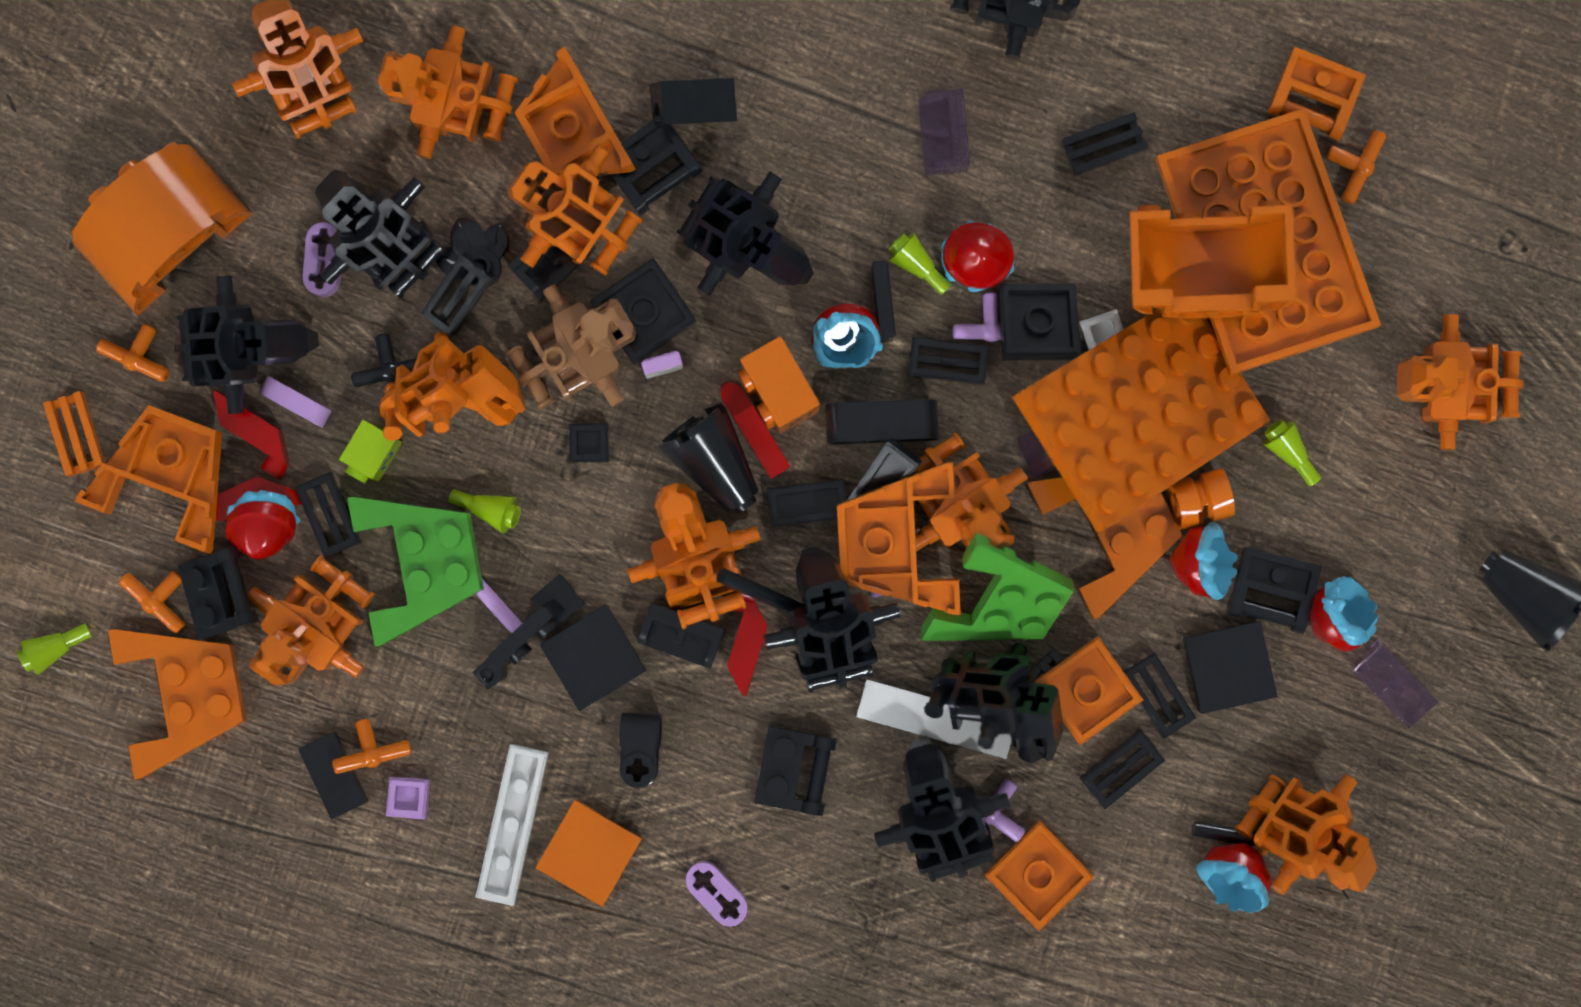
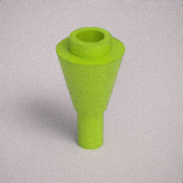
M902 233L888 248V251L892 253L888 259L889 262L920 279H924L940 295L944 294L951 286V283L934 268V263L915 233H912L909 237Z
M1282 419L1269 426L1264 432L1266 438L1262 444L1289 466L1295 468L1308 486H1312L1320 481L1322 477L1308 460V454L1295 422L1289 421L1285 423Z
M453 489L448 499L450 504L470 510L472 514L502 534L506 533L509 528H515L521 515V507L517 506L516 497L474 496Z
M84 623L63 634L60 632L20 641L22 649L17 651V655L26 672L34 670L39 676L68 652L70 647L91 638L92 634L87 624Z

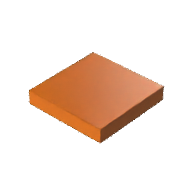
M1098 636L1034 680V683L1054 685L1059 690L1063 724L1078 745L1085 743L1143 701V698Z
M575 799L535 868L603 907L641 842L642 837Z
M1039 819L1023 834L1018 842H1015L995 864L983 873L1038 931L1094 878L1083 864Z

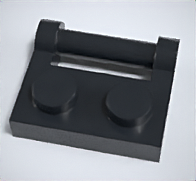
M652 120L621 143L636 170L610 175L639 216H642L650 210L648 207L650 204L688 177L695 178L703 171L671 125H661L660 123H654ZM674 155L679 158L682 164L640 194L633 186L635 183Z
M236 546L216 551L213 554L177 566L198 640L208 639L259 622L256 610H252L237 560L241 557ZM221 565L223 566V569H224V573H225V576H226V580H227V583H228V587H229V590H230V594H231V597H232L233 604H234L235 611H236V614H237V615H235L234 610H233V606H232V603H231V599H230V596H229V592H228V589H227V585H226V582H225V578H224V575H223V571H222Z
M1243 547L1233 591L1227 605V615L1239 618L1242 614L1288 626L1290 631L1303 634L1307 628L1322 566ZM1248 588L1298 601L1296 610L1292 612L1246 600Z
M768 726L754 803L823 816L825 804L822 803L831 750L835 751L837 739ZM805 745L816 747L806 800L795 798Z

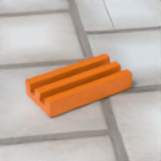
M81 391L72 393L73 395L59 397L55 401L43 402L63 471L67 477L99 468L102 463H106L85 394ZM72 404H76L93 461L87 462L70 407ZM61 408L78 466L74 465L57 410Z

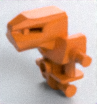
M266 0L255 5L252 8L251 19L266 48L254 54L252 58L257 70L231 83L237 97L239 98L250 92H257L266 88L276 103L275 109L282 121L289 120L314 109L315 112L294 122L292 120L289 121L290 127L297 139L301 138V135L321 126L324 129L332 127V121L350 113H357L349 95L345 96V99L325 108L322 104L353 90L350 81L341 70L340 64L342 62L339 55L347 52L348 48L363 42L358 29L354 28L343 34L338 33L330 37L324 27L321 26L306 30L298 11L289 0Z
M451 25L443 50L434 48L428 50L424 61L418 55L411 53L402 55L396 51L386 53L383 58L378 83L390 101L412 107L410 119L415 127L421 130L419 135L420 142L416 153L421 158L431 159L439 135L446 136L448 132L463 135L469 142L474 143L483 111L491 113L487 130L484 132L483 137L491 141L501 142V133L506 116L511 115L512 106L510 105V100L518 78L500 73V82L495 99L487 97L494 69L489 62L484 61L482 65L463 61L461 58L462 42L466 30L459 26Z
M596 145L588 159H585L580 167L575 163L565 165L558 176L538 161L528 163L522 167L507 190L509 199H512L529 214H532L526 223V229L533 234V237L528 243V248L520 258L529 267L533 268L541 255H544L550 246L558 247L571 256L574 263L581 264L595 242L600 238L607 244L597 259L591 262L590 266L606 276L608 274L607 270L619 252L624 253L628 248L626 242L638 224H641L643 220L631 211L626 210L625 217L614 233L606 229V226L624 201V198L613 196L598 185L599 180L596 177L601 171V166L609 156V153L603 148ZM539 173L543 175L540 181L536 180Z
M1444 314L1443 332L1440 335V342L1427 345L1423 349V356L1412 355L1403 359L1397 368V396L1402 402L1428 403L1422 408V419L1425 422H1438L1440 450H1456V433H1458L1459 421L1479 420L1480 423L1484 424L1496 421L1498 390H1503V406L1500 418H1520L1521 415L1519 413V390L1524 388V380L1519 379L1522 352H1502L1504 357L1503 378H1500L1498 375V344H1489L1484 347H1469L1468 342H1460L1461 332H1459L1458 314Z
M442 331L434 335V342L419 351L412 372L402 364L396 368V383L392 382L385 386V396L382 397L379 407L380 415L385 420L383 436L387 440L396 441L403 435L401 424L405 425L417 437L423 436L425 434V420L428 422L433 421L435 432L446 433L449 430V420L463 407L477 411L487 421L490 420L496 426L511 424L516 415L520 412L523 413L525 410V399L514 374L484 346L477 345L463 353L449 340V336Z
M954 432L950 438L935 448L929 446L924 449L925 454L919 457L923 462L914 474L942 464L943 460L958 450L965 449L966 446L960 436ZM978 452L953 467L955 498L917 500L929 520L927 521L928 524L920 528V531L915 534L916 552L938 540L945 547H950L959 540H962L967 548L975 533L988 537L989 544L998 549L1014 544V535L1004 522L1001 513L1010 507V501L1006 495L1013 492L1015 487L1028 479L1023 469L1019 466L1007 475L1003 474L997 479L990 478L978 460L980 457Z
M674 483L662 487L656 496L654 506L665 537L653 542L650 546L653 554L652 559L627 569L631 583L647 578L650 580L660 576L667 590L665 596L671 610H677L683 629L687 628L688 625L709 618L714 622L720 620L718 615L741 607L743 609L747 608L742 593L738 591L713 600V598L735 591L718 583L716 580L717 573L720 569L726 568L742 576L735 562L737 558L734 551L743 549L745 545L761 540L757 526L741 531L738 529L728 533L725 522L721 520L706 523L696 492L688 485ZM705 601L704 604L681 611V608Z
M320 555L315 560L310 571L318 573L332 584L327 592L304 575H296L293 579L296 584L284 600H277L272 595L268 596L256 586L247 594L249 601L266 615L261 623V629L269 635L260 644L261 648L255 657L251 658L250 668L275 686L295 683L308 664L318 671L331 669L334 665L339 670L343 669L355 679L365 668L364 665L351 657V653L345 650L347 647L345 640L355 626L362 625L365 620L338 601V599L345 593L359 603L362 609H365L374 598L375 593L367 591L352 580L353 575L347 570L341 572L326 561L323 555Z
M1269 775L1267 778L1268 782L1260 794L1252 796L1249 800L1248 805L1250 809L1240 824H1237L1234 829L1244 838L1251 839L1253 837L1252 833L1262 818L1265 819L1253 839L1257 850L1264 856L1271 852L1284 861L1271 888L1277 893L1285 895L1291 884L1296 882L1300 875L1312 880L1316 879L1321 872H1324L1330 883L1337 889L1344 890L1350 888L1353 891L1363 892L1376 873L1377 865L1368 838L1350 829L1354 819L1348 801L1350 794L1357 785V781L1349 775H1343L1337 786L1333 787L1330 793L1321 789L1313 794L1303 789L1301 781L1295 777L1292 778L1286 787L1285 782L1279 777ZM1281 789H1285L1276 804L1273 803Z

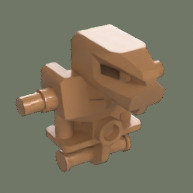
M556 284L549 286L543 293L551 305L550 309L554 314L552 316L553 322L534 333L532 330L526 332L543 362L533 367L523 351L524 347L522 344L515 346L505 353L507 358L510 357L521 376L519 378L522 387L527 386L538 405V410H542L555 402L554 397L551 398L541 381L548 374L552 376L568 402L573 399V394L592 384L597 386L601 394H604L611 408L619 405L625 399L616 386L617 382L613 377L621 369L613 353L635 340L636 330L617 299H609L608 302L599 307L587 310L583 303L577 302L571 306L567 298L563 297ZM619 329L623 337L616 340L612 333Z

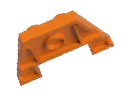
M148 405L118 443L119 449L107 464H101L94 473L96 478L86 490L81 489L74 502L111 515L125 479H131L188 501L189 504L174 541L211 554L214 547L222 432Z
M953 461L939 464L837 504L840 568L848 586L887 597L892 596L919 606L932 607L946 611L948 614L961 615L959 578L918 579L914 500L955 498Z
M1063 477L1032 481L1026 484L1041 516L1076 499ZM1161 493L1097 533L1090 522L1113 569L1112 572L1077 588L1092 620L1099 618L1182 537Z
M121 629L108 630L114 665L149 658L155 659L168 737L164 739L128 745L134 780L147 777L154 771L181 758L195 748L206 744L247 721L233 644Z

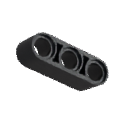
M937 400L848 402L825 405L827 444L887 443L891 438L896 442L939 439Z

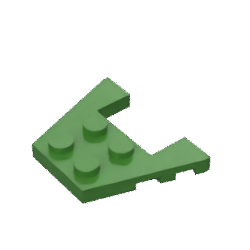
M358 496L347 498L353 532L392 525L395 534L407 605L368 612L375 647L389 643L396 637L484 590L470 513Z
M975 533L962 556L963 568L995 574L972 614L961 613V615H952L946 613V611L932 608L921 627V640L1044 639L1073 594V581L1036 561L1029 564L1017 558L1015 551L1006 546L998 549L989 544L988 537Z

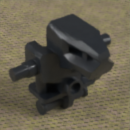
M953 0L950 10L958 14H968L969 0ZM980 0L976 24L981 25L983 20L1004 24L1005 32H1008L1005 56L1012 59H1020L1026 36L1034 37L1038 34L1043 16L1068 21L1074 17L1081 0H1064L1062 5L1057 4L1058 0Z
M333 170L315 190L316 202L322 216L337 228V231L330 238L336 255L330 260L331 263L320 273V276L328 284L332 285L342 273L345 274L350 268L357 273L363 270L371 277L374 285L379 290H382L388 284L389 289L401 299L404 297V293L418 279L424 280L429 275L427 269L442 254L445 255L447 253L446 249L438 241L432 239L433 234L429 226L423 220L418 222L408 211V208L415 202L414 199L424 190V184L414 176L403 188H399L394 195L383 187L378 188L368 196L364 186L350 178L346 172ZM430 241L431 244L417 258H414L417 255V253ZM405 267L406 270L391 283L390 281Z
M769 171L762 184L757 186L753 194H750L725 178L717 181L710 176L708 179L710 182L698 201L696 202L691 199L688 206L692 208V211L680 230L676 231V233L684 237L683 243L685 246L710 261L705 270L706 274L697 288L710 296L719 281L723 280L726 273L740 278L750 266L780 285L807 284L814 271L804 249L774 230L779 218V212L769 206L775 196L774 192L783 179Z
M216 276L217 306L187 308L184 310L183 315H176L177 319H179L181 344L174 345V351L182 352L184 375L182 381H189L191 386L223 385L224 397L227 399L228 414L244 413L243 384L256 382L258 365L293 363L307 356L309 352L319 346L318 332L290 319L254 321L249 304L237 305L232 276Z
M816 547L802 550L798 566L796 567L798 591L804 606L794 609L789 613L790 627L763 635L766 649L770 650L782 646L786 648L796 645L798 653L795 655L796 663L802 678L805 679L809 693H812L813 690L836 685L838 689L847 688L848 681L864 677L872 678L873 670L871 664H875L878 661L877 653L871 640L876 638L875 626L884 624V621L900 618L898 604L892 603L884 606L876 605L870 607L864 595H849L846 578L838 561L830 553Z
M1015 643L1010 654L998 653L988 665L978 664L975 653L968 652L961 672L960 664L957 661L945 659L941 664V672L931 682L930 691L932 694L929 702L924 706L925 714L935 719L943 715L944 704L949 705L952 729L960 730L963 720L981 722V732L977 744L983 749H991L998 735L1011 734L1012 744L1017 748L1018 757L1029 763H1034L1042 758L1047 761L1053 760L1063 733L1059 690L1054 685L1034 683L1031 659L1029 656H1026L1027 647L1022 643Z
M927 736L913 740L906 753L903 765L907 793L911 802L899 808L900 823L874 832L877 846L880 848L893 843L897 845L906 842L910 853H915L917 867L920 873H928L931 882L958 873V876L963 878L968 876V869L988 863L995 864L991 830L989 825L984 822V818L994 815V812L1011 807L1007 793L978 798L974 788L971 786L955 788L951 767L941 748L936 746Z

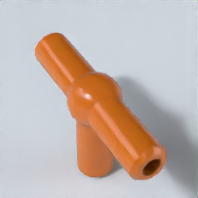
M1379 130L1372 131L1360 157L1334 145L1330 147L1326 159L1353 171L1341 196L1342 201L1348 204H1355L1367 177L1374 172L1375 160L1387 137L1384 132Z
M142 324L129 350L106 339L99 340L96 345L97 353L123 364L127 370L141 372L160 382L166 381L169 377V368L144 357L157 332L156 328L148 324Z
M171 571L152 592L130 573H126L121 577L119 585L141 604L142 609L146 613L153 614L174 634L179 633L184 628L185 621L163 603L182 583L179 573Z
M361 719L355 723L362 752L333 759L332 766L336 774L362 767L375 768L381 762L410 755L412 752L409 741L404 740L377 747L370 720Z

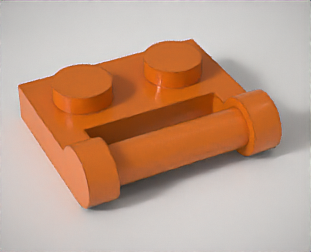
M1294 47L1290 52L1275 93L1269 103L1267 113L1278 117L1280 114L1284 115L1304 108L1310 126L1327 132V137L1339 141L1347 126L1366 74ZM1291 90L1338 109L1335 118L1286 100L1289 91Z

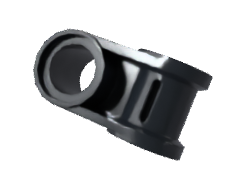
M625 712L621 714L620 775L624 783L630 787L640 788L648 786L657 777L662 737L661 714ZM638 759H642L643 766L649 767V773L642 775L641 781H637L636 774L630 773V766L636 765Z

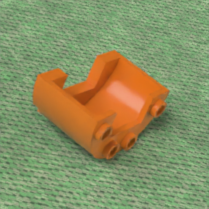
M171 142L162 150L151 154L140 162L134 159L124 164L118 171L119 177L108 187L102 186L90 195L88 199L90 206L71 231L74 247L137 316L167 291L160 284V281L213 233L225 239L253 214L194 148L187 144Z
M1265 200L1259 202L1258 206L1252 207L1249 216H1239L1237 211H1221L1215 213V217L1199 218L1198 213L1186 212L1175 215V219H1170V210H1161L1159 205H1143L1137 207V211H1130L1133 308L1136 311L1148 315L1153 314L1152 308L1162 309V317L1222 318L1258 314L1261 306L1265 304H1270V310H1277L1287 307L1296 301L1293 205H1283L1281 200Z

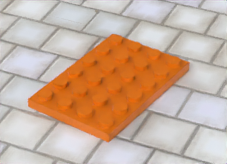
M1304 108L1156 156L1155 161L1174 216L1179 213L1193 212L1198 213L1199 218L1215 217V213L1221 211H1237L1239 216H1249L1251 208L1258 206L1259 202L1265 200H1281L1283 205H1293L1296 301L1287 307L1277 310H1270V304L1262 305L1258 314L1210 318L1230 376L1356 336L1381 326Z
M1156 309L1153 311V314L1146 315L1012 397L1097 533L1108 528L1271 421L1242 374L1238 373L1230 376L1216 334L1207 319L1162 317V309Z

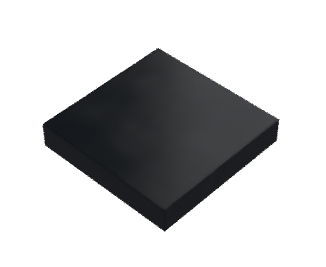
M654 258L590 300L594 308L608 302L609 299H617L636 330L635 340L622 347L633 365L697 323V320ZM619 329L612 333L616 340L623 337Z
M1076 283L999 284L997 292L1002 361L1074 360L1082 355Z
M604 605L540 644L541 649L579 711L647 671L608 605Z
M1261 621L1183 637L1200 714L1278 697Z

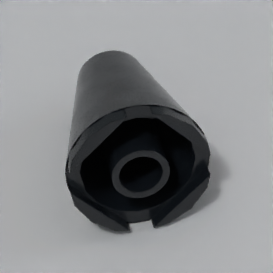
M717 402L704 409L708 415L704 418L703 415L697 418L691 417L662 440L663 443L658 445V448L726 511L735 509L737 513H740L756 502L754 495L759 489L728 411L722 402Z
M1503 550L1500 556L1493 551L1479 569L1485 574L1481 582L1546 652H1549L1551 647L1553 648L1579 616L1578 614L1581 611V581L1507 550Z

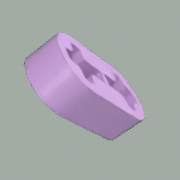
M326 222L317 223L308 230L305 240L303 283L306 289L322 298L335 294L341 283V275L332 285L325 282L323 289H319V285L312 281L313 276L320 275L321 263H325L326 268L331 263L330 260L336 255L332 245L327 244L326 256L322 257V247L315 243L316 238H322L325 231L328 232L330 237L337 231L336 227Z
M267 376L258 392L321 428L324 427L332 412L330 409L270 376Z
M699 861L693 864L686 875V886L690 893L720 924L729 927L740 924L745 919L748 910L745 896L713 863ZM697 870L702 873L708 870L712 872L713 875L710 882L717 889L714 893L704 885L699 889L694 885L697 879L694 873ZM720 894L729 902L734 899L740 902L737 906V910L740 913L738 916L735 917L732 914H728L725 917L721 914L724 906L717 898Z

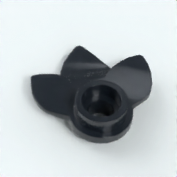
M458 218L451 229L450 242L452 247L445 248L447 253L445 255L442 254L436 260L438 267L447 275L460 254L467 252L472 256L471 260L474 263H487L485 271H490L496 276L490 286L494 285L502 273L500 260L509 247V237L501 223H497L483 231L473 220ZM464 268L457 280L464 279L469 271ZM476 277L472 285L476 287L480 280Z

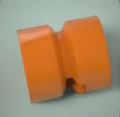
M1222 468L1200 473L1195 481L1190 476L1184 477L1167 488L1172 515L1180 530L1202 525L1204 518L1215 522L1235 516V502L1228 477Z

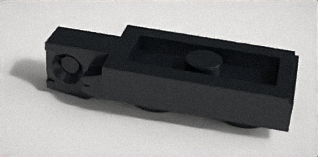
M551 600L542 605L472 672L474 676L478 678L487 690L507 677V665L511 661L514 665L520 662L532 651L528 644L537 635L544 639L559 625L555 618L564 611L563 607L556 600Z

